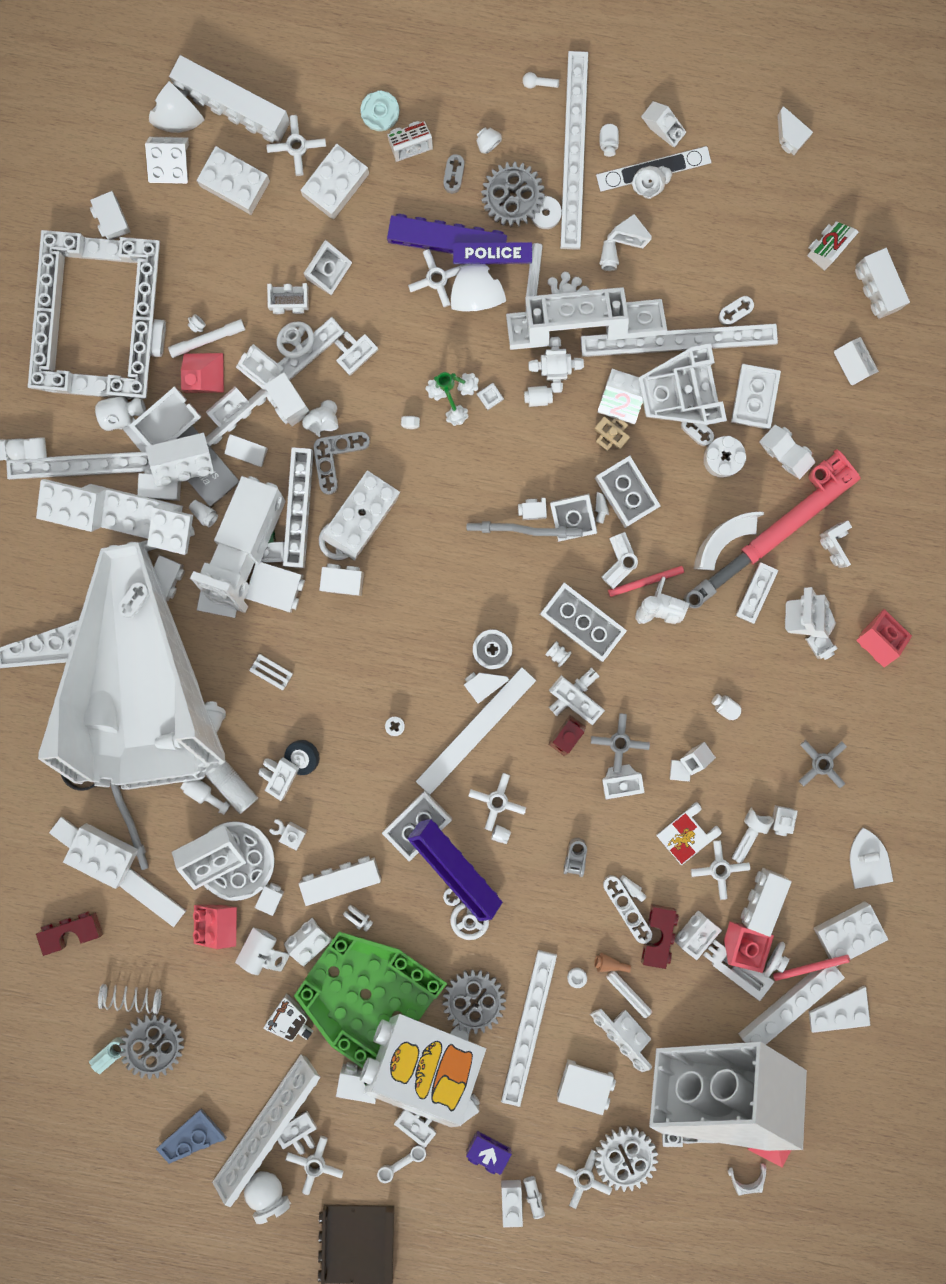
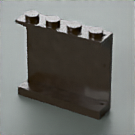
M324 1204L323 1212H319V1224H322V1231H319L318 1241L322 1243V1250L318 1252V1263H322V1270H318V1282H321V1284H393L394 1206Z

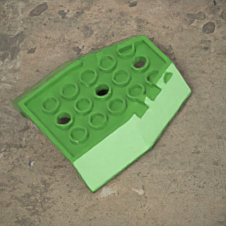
M339 931L308 973L294 997L330 1046L363 1068L368 1058L376 1060L381 1045L373 1042L380 1021L383 1019L389 1022L395 1011H400L404 1016L419 1021L432 1001L441 993L447 982L400 949ZM332 966L337 967L340 972L339 975L331 976L328 971L329 968ZM369 989L371 997L363 998L360 994L361 990Z

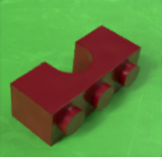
M651 904L648 924L650 927H656L661 930V938L656 943L644 944L641 958L643 965L666 969L667 964L671 963L672 953L669 950L670 945H674L675 933H673L674 925L677 926L679 914H676L674 908Z
M89 911L79 914L78 918L71 920V917L60 920V924L53 926L52 923L44 925L36 933L43 956L60 951L66 947L64 941L66 932L75 933L79 938L80 944L97 939L103 935L96 912L90 914Z

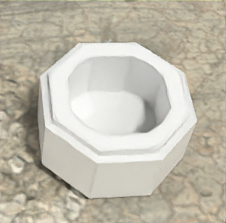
M403 416L401 418V426L405 429H417L420 427V418Z

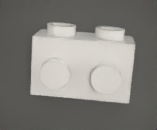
M311 918L294 935L290 936L284 945L288 954L304 967L332 939Z

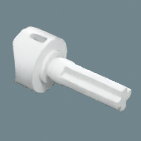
M750 808L744 819L749 828L739 843L732 859L738 863L744 861L758 833H768L774 822L771 816L756 815L754 810Z

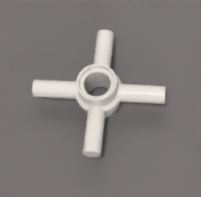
M291 115V136L288 137L286 143L268 144L267 152L288 151L290 155L294 156L296 176L304 175L302 156L308 148L326 147V140H305L304 137L299 135L297 115ZM299 142L302 145L299 149H293V143Z
M430 249L425 250L423 254L429 271L425 279L409 284V290L413 292L430 286L433 289H437L443 307L450 306L451 304L444 286L448 278L459 273L463 264L444 271L436 267ZM435 274L442 276V280L438 283L431 280Z
M506 773L502 774L497 791L487 795L470 789L468 797L487 802L490 813L484 829L492 831L499 812L508 809L524 815L526 807L509 802L504 794L510 777ZM493 798H502L503 804L499 807L493 806Z
M721 840L713 841L715 861L712 862L710 867L691 869V876L712 875L714 879L718 880L720 900L728 899L725 879L730 876L731 872L750 870V864L730 865L726 860H723ZM719 865L725 866L723 874H716V868Z
M320 1136L315 1154L310 1155L308 1158L288 1152L286 1160L304 1166L307 1173L302 1193L305 1195L310 1194L315 1177L322 1173L342 1178L343 1170L325 1165L324 1158L322 1157L328 1140L325 1136ZM317 1162L320 1167L314 1169L310 1166V1163Z
M591 1150L585 1167L577 1171L559 1163L557 1164L555 1171L572 1178L576 1186L569 1204L572 1208H577L583 1191L591 1187L607 1195H610L612 1187L594 1180V1175L591 1171L596 1160L594 1155L598 1154L594 1150ZM583 1173L589 1177L586 1185H581L579 1182V1176Z

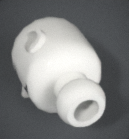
M122 396L101 400L95 406L97 421L100 427L106 431L122 430L123 427H127L133 422L134 415L141 416L146 411L144 401L141 398H134L131 402H128Z

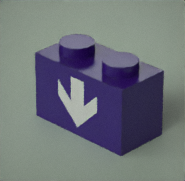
M476 1131L466 1150L468 1161L475 1165L481 1164L491 1174L497 1173L499 1175L502 1174L512 1155L511 1148L479 1131Z

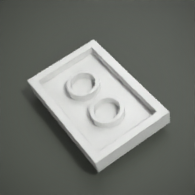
M746 364L741 365L731 423L771 429L781 371Z

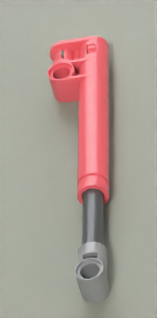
M838 449L834 450V455L828 460H823L810 470L809 480L817 490L752 540L749 545L742 548V554L709 580L705 579L684 596L685 602L690 603L689 597L692 594L698 597V603L696 605L689 604L688 608L700 607L705 601L716 594V590L749 563L754 565L760 558L764 557L861 479L854 467ZM816 470H820L823 473L822 480H818L815 477Z

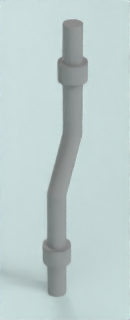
M482 521V523H467L466 527L467 531H482V533L514 531L533 536H558V538L583 536V529L567 528V526L533 528L514 523Z
M110 783L116 804L128 827L133 845L138 849L136 856L141 870L147 869L149 866L145 857L146 850L144 845L141 844L135 823L123 800L119 785Z

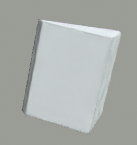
M325 240L305 270L304 276L306 280L332 295L352 262Z

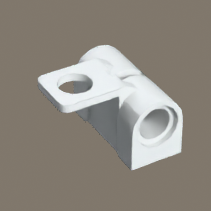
M253 928L235 963L247 972L259 975L263 967L282 971L289 958V954L273 949L277 939L270 933ZM282 957L281 963L275 966V961Z

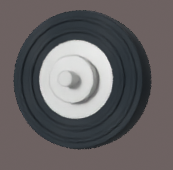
M306 740L294 741L287 747L284 754L285 759L299 767L297 775L310 774L317 768L320 760L317 748Z

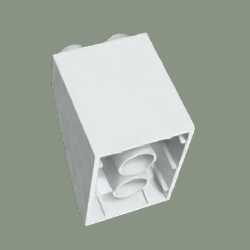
M762 1042L656 1048L649 1127L662 1134L766 1151L803 1150L807 1070Z

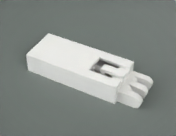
M714 940L712 943L718 949L716 950L709 946L708 949L714 954L711 956L705 952L703 955L712 962L711 964L760 1001L773 985V979L765 977L764 973L733 966L732 969L728 968L722 963V961H725L728 964L726 948L717 940Z

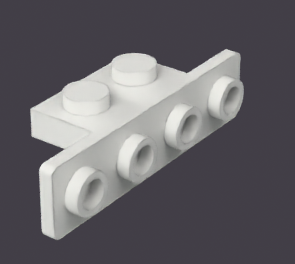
M234 387L208 409L206 413L218 427L205 437L209 446L217 444L222 439V435L227 431H232L240 419L247 418L256 405H262L267 399L264 394L265 390L260 389L247 400Z
M602 1009L593 1011L590 1014L594 1018L596 1025L602 1027L607 1033V1037L618 1045L621 1053L633 1062V1066L637 1070L645 1072L652 1068L651 1064L640 1053L651 1038L626 1010L622 1011L613 1022Z

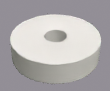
M545 196V198L539 199L544 204L543 206H537L540 213L533 212L535 219L531 220L540 229H551L559 223L562 210L556 199ZM548 210L550 214L545 216L542 212Z

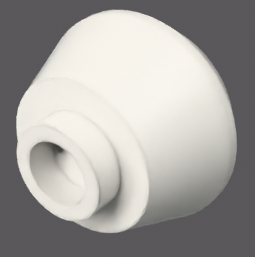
M485 127L477 134L478 139L476 141L480 152L487 154L501 142L502 136L494 129H487Z

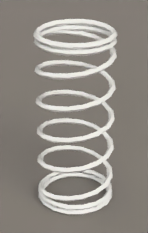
M102 984L98 996L99 1009L105 1007L108 1010L114 1001V1007L117 1011L121 1009L124 1003L126 1011L129 1012L135 1003L136 1011L140 1013L146 1003V1010L149 1014L152 1011L156 1015L159 1013L162 996L160 989H157L155 992L153 1007L149 1012L147 1004L148 988H146L143 1005L140 1011H138V987L135 989L133 1003L129 1010L126 1004L127 986H125L124 997L119 1009L116 1007L117 985L114 986L113 998L108 1008L105 1004L107 985Z

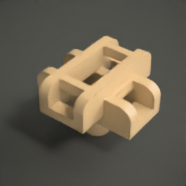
M603 417L595 427V430L600 434L596 443L606 451L612 445L621 449L630 438L623 432L628 424L616 418L611 422L606 417Z

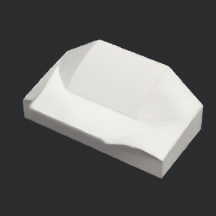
M630 764L622 765L621 773L613 772V767L608 768L606 777L602 779L605 799L644 793L642 775L636 772Z

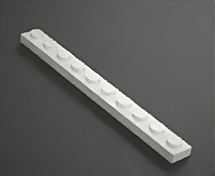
M568 52L560 249L580 250L588 52Z
M776 324L667 331V335L608 340L607 335L581 336L582 357L685 351L694 346L710 343L712 349L778 344Z

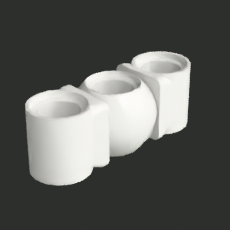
M45 438L0 440V461L47 458Z

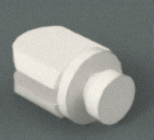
M606 124L600 130V147L604 151L605 156L611 157L615 155V150L618 149L619 131L617 126Z
M717 694L711 702L715 706V710L728 720H735L741 714L740 705L726 695L722 697Z
M349 905L348 909L362 921L347 911L343 915L358 926V930L364 927L363 930L367 932L373 924L371 920H367L369 915H364L353 905Z

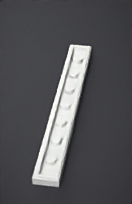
M146 452L6 460L7 479L9 480L137 473L151 470Z
M521 667L416 782L428 794H431L536 680Z
M61 817L49 833L70 848L79 829L64 817ZM129 869L120 887L174 927L186 910L134 870Z
M541 950L537 951L501 1098L502 1103L518 1107L521 1105L557 954Z

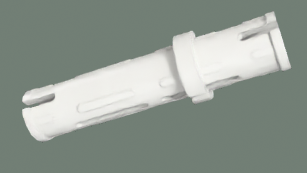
M590 668L580 679L577 678L575 680L574 686L582 692H586L588 690L587 687L600 676ZM560 699L549 706L556 716L567 707Z

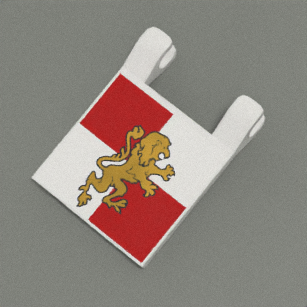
M697 802L656 835L681 865L722 833L719 827L715 826L706 834L696 823L692 816L701 811V806Z

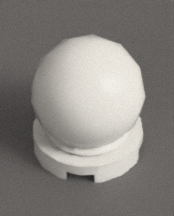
M260 1171L253 1174L249 1183L244 1188L246 1203L251 1209L256 1210L253 1214L256 1224L268 1222L266 1218L274 1214L277 1218L290 1208L289 1204L291 1203L288 1196L282 1197L283 1189L280 1180L276 1175L269 1172Z

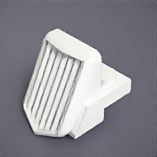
M808 587L804 588V595L801 596V600L787 601L785 629L788 633L829 638L836 622L825 595H816L813 588Z

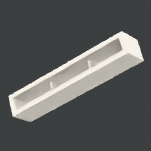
M835 966L810 972L738 1034L745 1043L762 1042L766 1045L845 977Z

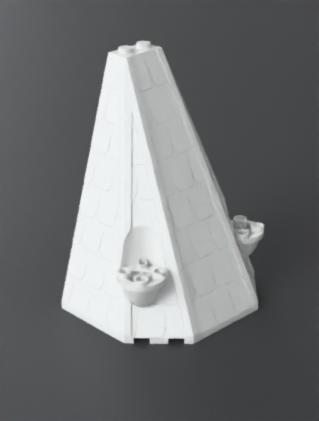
M129 542L119 546L110 545L107 548H101L39 750L38 759L76 784L90 781L94 782V786L110 787L111 783L113 785H121V789L129 790L201 780L205 777V772L211 773L216 769L217 763L223 764L225 762V753L217 732L222 720L225 719L226 711L217 706V702L210 701L204 704L197 679L147 550L138 542ZM142 583L148 588V598L135 616L131 618L122 616L118 610L119 603L133 584ZM141 587L140 589H135V592L137 594L134 597V599H136L138 595L143 596V587ZM134 601L130 605H124L125 614L126 612H132L131 605ZM175 731V740L184 746L180 750L158 749L155 745V739Z

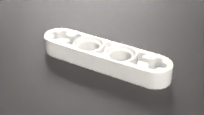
M614 875L607 876L603 881V887L635 939L641 944L648 943L652 938L649 926L620 880ZM608 881H617L615 884L617 890L620 891L622 889L623 891L612 897V894H615L611 887L607 888L609 885ZM620 896L627 897L628 903L625 906L617 904V899ZM632 912L638 915V920L634 923H630L627 920L628 914ZM641 922L644 923L640 925L642 930L644 932L648 931L646 933L647 937L645 939H643V937H638L640 935V932L638 931L636 926H638Z

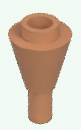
M600 953L595 958L594 966L597 968V972L619 970L630 973L631 965L619 963V961L604 953Z

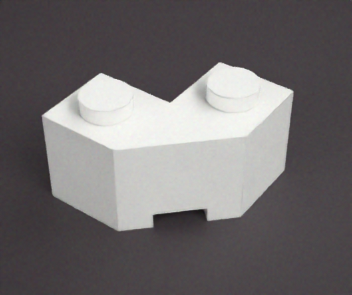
M774 425L759 442L772 458L776 457L783 464L782 467L787 472L801 479L815 464L811 456L813 453L806 446L801 447L797 445L791 438L792 433L787 428H780Z

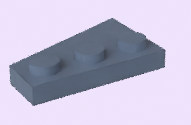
M200 1109L163 1141L156 1150L170 1164L200 1149H205L212 1144L224 1141L227 1137L209 1116Z

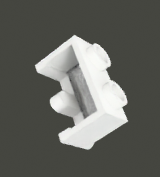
M303 283V287H292L291 284H284V287H273L272 284H267L268 309L273 311V314H284L285 310H292L294 314H303L304 310H309V287L307 283Z

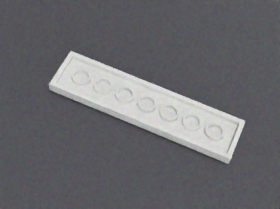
M299 1056L212 1183L224 1205L231 1207L235 1200L238 1199L246 1184L249 1183L257 1168L261 1166L262 1161L268 1152L272 1150L273 1145L283 1134L284 1129L291 1119L294 1118L313 1087L317 1085L320 1076L307 1057Z

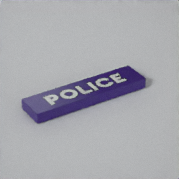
M532 242L453 243V264H532Z

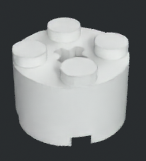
M731 436L715 439L707 446L704 452L705 468L710 474L717 477H730L743 467L746 461L743 445ZM724 454L728 455L727 460H721V457Z
M487 630L479 634L475 639L473 655L481 666L488 669H497L509 661L512 655V644L503 632ZM490 644L498 647L494 655H491V652H487Z

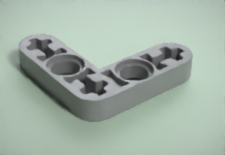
M355 432L324 437L315 441L314 454L319 485L323 493L332 495L338 489L333 455L367 449L370 445V439L366 433ZM359 436L367 439V442L363 444L364 446L355 443L353 444L354 448H351L349 437H353V441L359 440ZM339 439L347 441V447L343 450L338 449L336 446ZM321 442L328 445V448L325 449V455L330 454V458H318V456H322V451L317 449ZM324 461L331 463V469L328 472H323L320 468L321 463ZM333 473V477H329L330 483L334 484V487H331V491H328L327 488H324V485L327 484L326 478L322 479L321 476H328Z

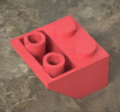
M194 905V944L214 949L236 947L237 907L228 905Z

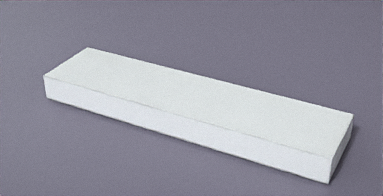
M333 317L314 332L313 345L306 354L297 358L285 357L278 363L284 368L282 373L284 372L289 380L345 333ZM308 338L301 343L303 348L307 344Z

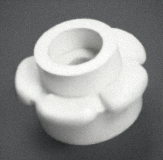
M196 314L189 317L188 326L194 332H203V328L206 326L205 322Z

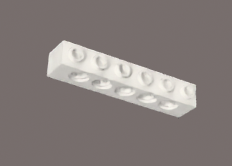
M292 448L283 559V566L305 568L313 466L312 449Z

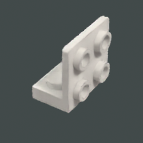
M149 137L145 143L148 181L150 183H187L186 150L189 146L188 138Z
M849 521L838 523L820 534L821 545L825 550H829L831 562L839 568L851 565L836 540L849 534L847 530L852 528Z

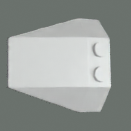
M711 343L691 347L638 378L646 417L703 425L727 421L723 401L718 402L711 365L715 362Z

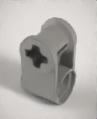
M574 838L570 841L563 874L572 873L583 877L587 846L581 838ZM575 844L583 845V849L580 852H574L572 848Z

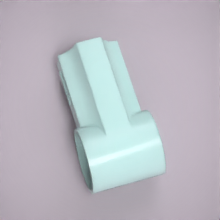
M120 1037L113 1039L89 1061L91 1068L98 1074H101L121 1057L119 1052L113 1049V1045L125 1043V1041Z

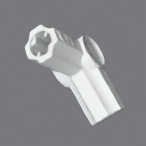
M625 532L609 538L618 561L601 578L612 589L635 569L638 564L637 557L634 555ZM625 557H630L633 560L631 568L624 566L623 560Z

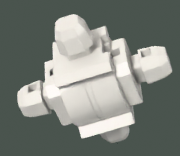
M551 337L549 341L551 350H546L545 355H541V362H538V360L528 362V367L531 372L541 370V376H546V381H553L551 383L552 392L561 393L563 390L561 380H566L567 375L572 374V368L574 370L584 368V360L581 358L571 360V354H566V349H559L561 347L560 338Z

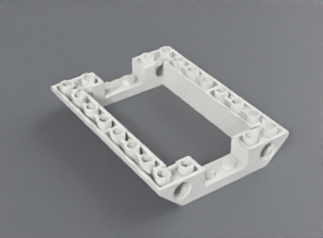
M41 230L28 388L52 393L108 398L122 396L126 399L147 398L160 241L120 237V240L86 238L79 233ZM65 257L138 263L128 377L130 379L116 375L104 377L72 374L69 371L60 370L55 372Z

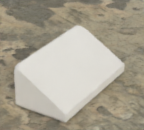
M230 434L224 454L262 467L268 448Z

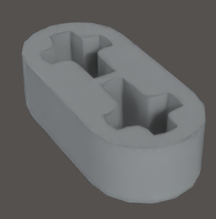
M457 154L448 158L444 175V189L450 194L457 193L460 190L463 178L464 160ZM458 160V164L461 166H457L456 172H453V165L450 163ZM452 176H454L455 183L458 185H454L453 188H450V185L447 184V182H451Z

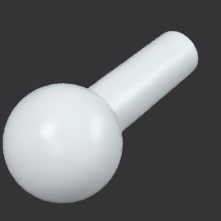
M532 72L526 73L522 79L523 85L529 89L534 88L536 85L559 87V79L537 77Z

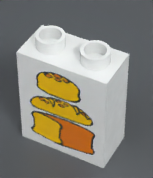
M401 1014L391 1017L389 1022L382 1019L373 1042L381 1045L376 1060L368 1058L360 1075V1081L367 1083L364 1094L448 1127L461 1126L487 1048Z

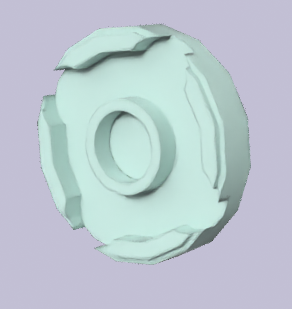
M382 90L368 94L362 101L360 108L361 117L365 125L375 131H386L392 128L398 121L400 114L399 105L395 97Z

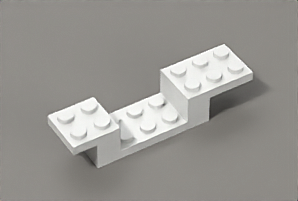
M624 287L525 297L526 312L506 314L510 350L549 346V331L606 326L608 340L667 335L662 299L626 302Z
M43 479L40 482L36 518L90 532L102 527L147 538V546L185 555L188 553L193 515L183 513V506L119 490L94 484L80 488Z

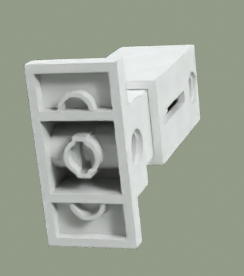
M241 476L214 539L218 546L210 564L204 563L200 573L193 571L190 578L210 601L246 613L248 605L244 599L250 587L246 581L253 564H260L272 531H274L286 502L276 485L269 482L263 484L252 476L248 478Z

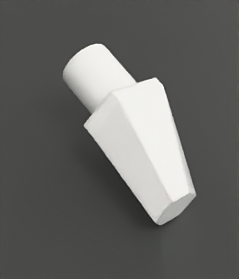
M597 492L595 511L598 512L596 522L603 524L605 515H609L604 495Z
M623 875L620 877V881L632 897H637L641 902L646 899V895L641 891L642 888Z

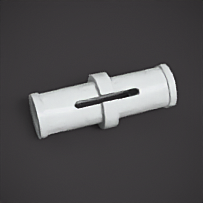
M534 1176L527 1177L523 1180L528 1195L526 1199L530 1203L533 1218L540 1219L545 1216L541 1202L542 1195L538 1191L536 1178Z

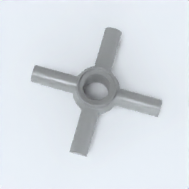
M619 713L617 733L612 735L611 738L591 736L590 744L608 745L615 752L613 772L621 773L623 753L628 751L629 748L649 750L650 742L630 740L629 736L625 734L627 714ZM624 738V747L617 748L615 746L616 739Z
M804 740L800 746L813 759L812 769L799 780V783L804 787L817 774H827L839 788L843 787L845 782L833 770V759L847 746L841 741L828 754H818ZM821 759H825L827 762L824 769H820L818 766Z

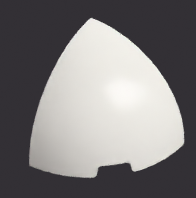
M170 81L155 100L157 105L149 114V122L153 126L172 133L192 130L205 120L194 105Z
M464 264L452 288L451 308L453 310L479 311L506 302L505 293L499 280H493L488 273L489 267L487 265Z

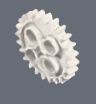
M627 1126L624 1132L619 1127V1133L612 1130L611 1137L605 1134L607 1140H600L602 1147H596L599 1154L594 1155L597 1160L594 1164L596 1168H599L597 1170L598 1175H602L601 1179L603 1182L607 1181L608 1187L614 1184L615 1190H618L621 1186L623 1192H625L629 1186L630 1190L633 1191L634 1185L640 1189L641 1181L647 1184L645 1178L653 1177L650 1171H656L653 1164L658 1163V1160L655 1158L658 1153L656 1150H653L655 1148L654 1143H650V1137H645L646 1134L643 1131L639 1133L638 1129L635 1128L631 1132L630 1127ZM635 1143L632 1149H627L629 1144ZM619 1144L622 1145L624 1152L627 1155V1158L634 1170L633 1174L630 1173V1170L625 1162V1159L618 1147ZM612 1152H618L615 1157H609ZM643 1160L641 1165L635 1166L637 1161ZM625 1169L623 1174H617L619 1170Z

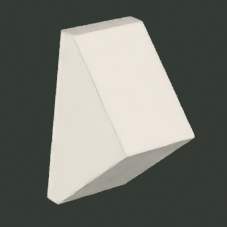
M634 214L616 226L607 236V240L643 249L651 240V235Z

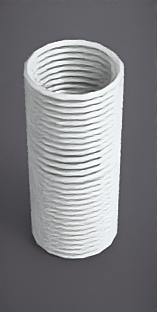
M226 760L223 764L217 763L216 769L211 773L205 772V776L212 781V784L216 785L217 789H219L239 814L258 799L256 794L237 775L236 771L231 768Z

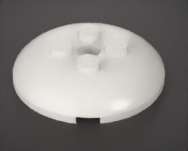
M227 822L216 826L209 832L225 825L238 844L246 863L204 886L222 899L244 900L259 893L269 882L274 870V852L268 838L258 828L244 822Z

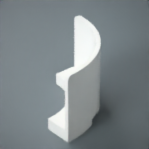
M764 512L742 514L716 527L700 546L695 559L694 569L714 570L718 555L730 541L740 536L756 534L757 518L763 516Z

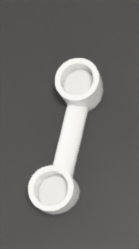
M415 1145L411 1153L391 1166H382L377 1174L379 1181L389 1183L394 1173L412 1161H423L426 1157V1149L421 1145Z

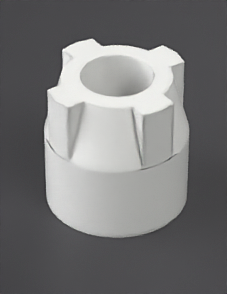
M496 825L491 840L507 844L511 832L504 827Z

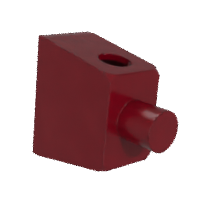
M569 715L548 745L563 756L568 755L584 734L586 726Z

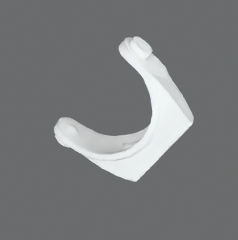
M764 1163L760 1164L761 1174L758 1180L749 1185L736 1181L732 1167L728 1169V1175L731 1176L738 1195L762 1193L766 1177V1165Z

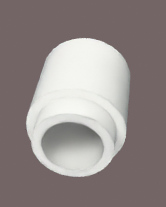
M547 386L528 387V391H524L525 403H529V407L548 406V403H553L552 388H547Z

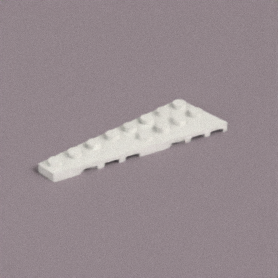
M79 620L0 647V668L67 662Z

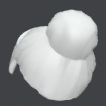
M653 166L641 168L637 171L631 182L633 190L639 195L651 199L663 191L665 184L669 183L672 177V171L664 166L659 168Z
M331 400L322 402L321 407L311 410L303 418V427L314 432L318 437L321 436V431L338 429V420L335 415L337 405Z

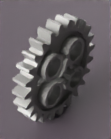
M506 162V168L504 169L501 165H498L499 171L492 170L493 177L486 176L489 183H483L484 188L487 189L481 191L482 195L486 196L482 199V202L487 204L484 207L485 211L490 210L489 217L495 215L494 220L496 223L501 219L502 226L509 222L510 227H512L513 223L516 222L518 227H520L522 220L528 224V217L533 220L535 219L533 212L540 213L537 206L544 205L539 200L545 198V195L540 193L545 190L544 186L540 185L542 179L537 178V172L531 174V166L525 170L524 163L517 167V163L514 162L513 167H510L508 162ZM513 177L519 178L516 184H510L509 181ZM498 190L504 191V195L500 198L494 196ZM529 191L532 193L530 198H522L524 192ZM511 192L516 193L517 196H516V197L510 196V193H511ZM514 204L517 206L514 212L507 211L510 205Z
M472 969L471 975H468L466 971H464V977L456 974L457 981L451 979L450 982L453 986H446L449 993L443 994V997L448 999L443 1001V1005L448 1006L444 1009V1013H450L447 1019H454L453 1026L460 1024L459 1031L466 1027L467 1034H469L471 1029H474V1033L477 1034L478 1029L481 1028L482 1032L485 1033V1026L492 1029V1022L498 1024L496 1017H503L500 1010H505V1006L501 1003L506 1002V998L500 996L505 991L498 990L501 987V983L494 984L496 977L489 979V972L482 976V970L475 974L474 969ZM476 983L479 989L476 992H471L468 986ZM486 988V992L478 998V1005L474 1003L468 1012L463 1015L462 1012L471 1004V998L475 1000L481 991ZM490 996L494 1001L491 1005H485L483 999ZM458 998H463L466 1004L460 1007L455 1004V1001ZM477 1011L481 1016L473 1020L469 1015L471 1012Z
M153 1013L151 1019H149L145 1014L143 1021L137 1017L136 1025L130 1022L131 1030L124 1029L127 1036L120 1037L125 1043L119 1044V1047L124 1049L119 1054L120 1056H126L121 1061L123 1064L128 1063L126 1066L127 1070L133 1068V1075L139 1072L140 1078H143L145 1074H147L148 1079H151L152 1074L159 1078V1072L162 1071L164 1075H167L166 1069L173 1070L171 1064L179 1063L176 1060V1056H182L178 1050L184 1048L182 1044H179L184 1039L178 1036L181 1033L180 1029L174 1030L177 1027L175 1022L170 1025V1018L164 1021V1016L160 1015L157 1019ZM157 1028L156 1035L148 1036L150 1029ZM136 1042H142V1047L139 1050H133V1045ZM169 1042V1048L165 1051L161 1050L162 1044ZM152 1043L155 1048L151 1049L148 1045ZM155 1056L152 1064H146L148 1057Z

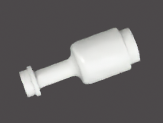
M201 780L186 781L181 786V789L184 790L183 793L200 804L204 801L209 802L218 808L219 813L223 815L230 807L227 801L223 803L211 795V787Z

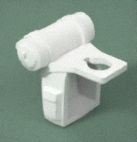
M662 577L658 583L655 596H649L644 599L641 607L636 611L635 619L639 624L648 623L654 617L664 619L666 623H680L683 621L690 603L661 594L666 578Z

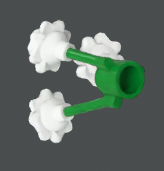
M443 372L438 377H434V380H429L428 386L425 388L429 393V398H434L436 401L441 398H448L451 409L446 413V421L452 423L453 426L463 424L469 416L467 414L468 409L463 408L461 405L455 406L450 390L453 389L454 381L456 380L459 382L457 389L461 391L462 395H473L474 391L478 390L477 384L479 382L474 373H464L461 378L456 376L455 373L450 375L447 372Z

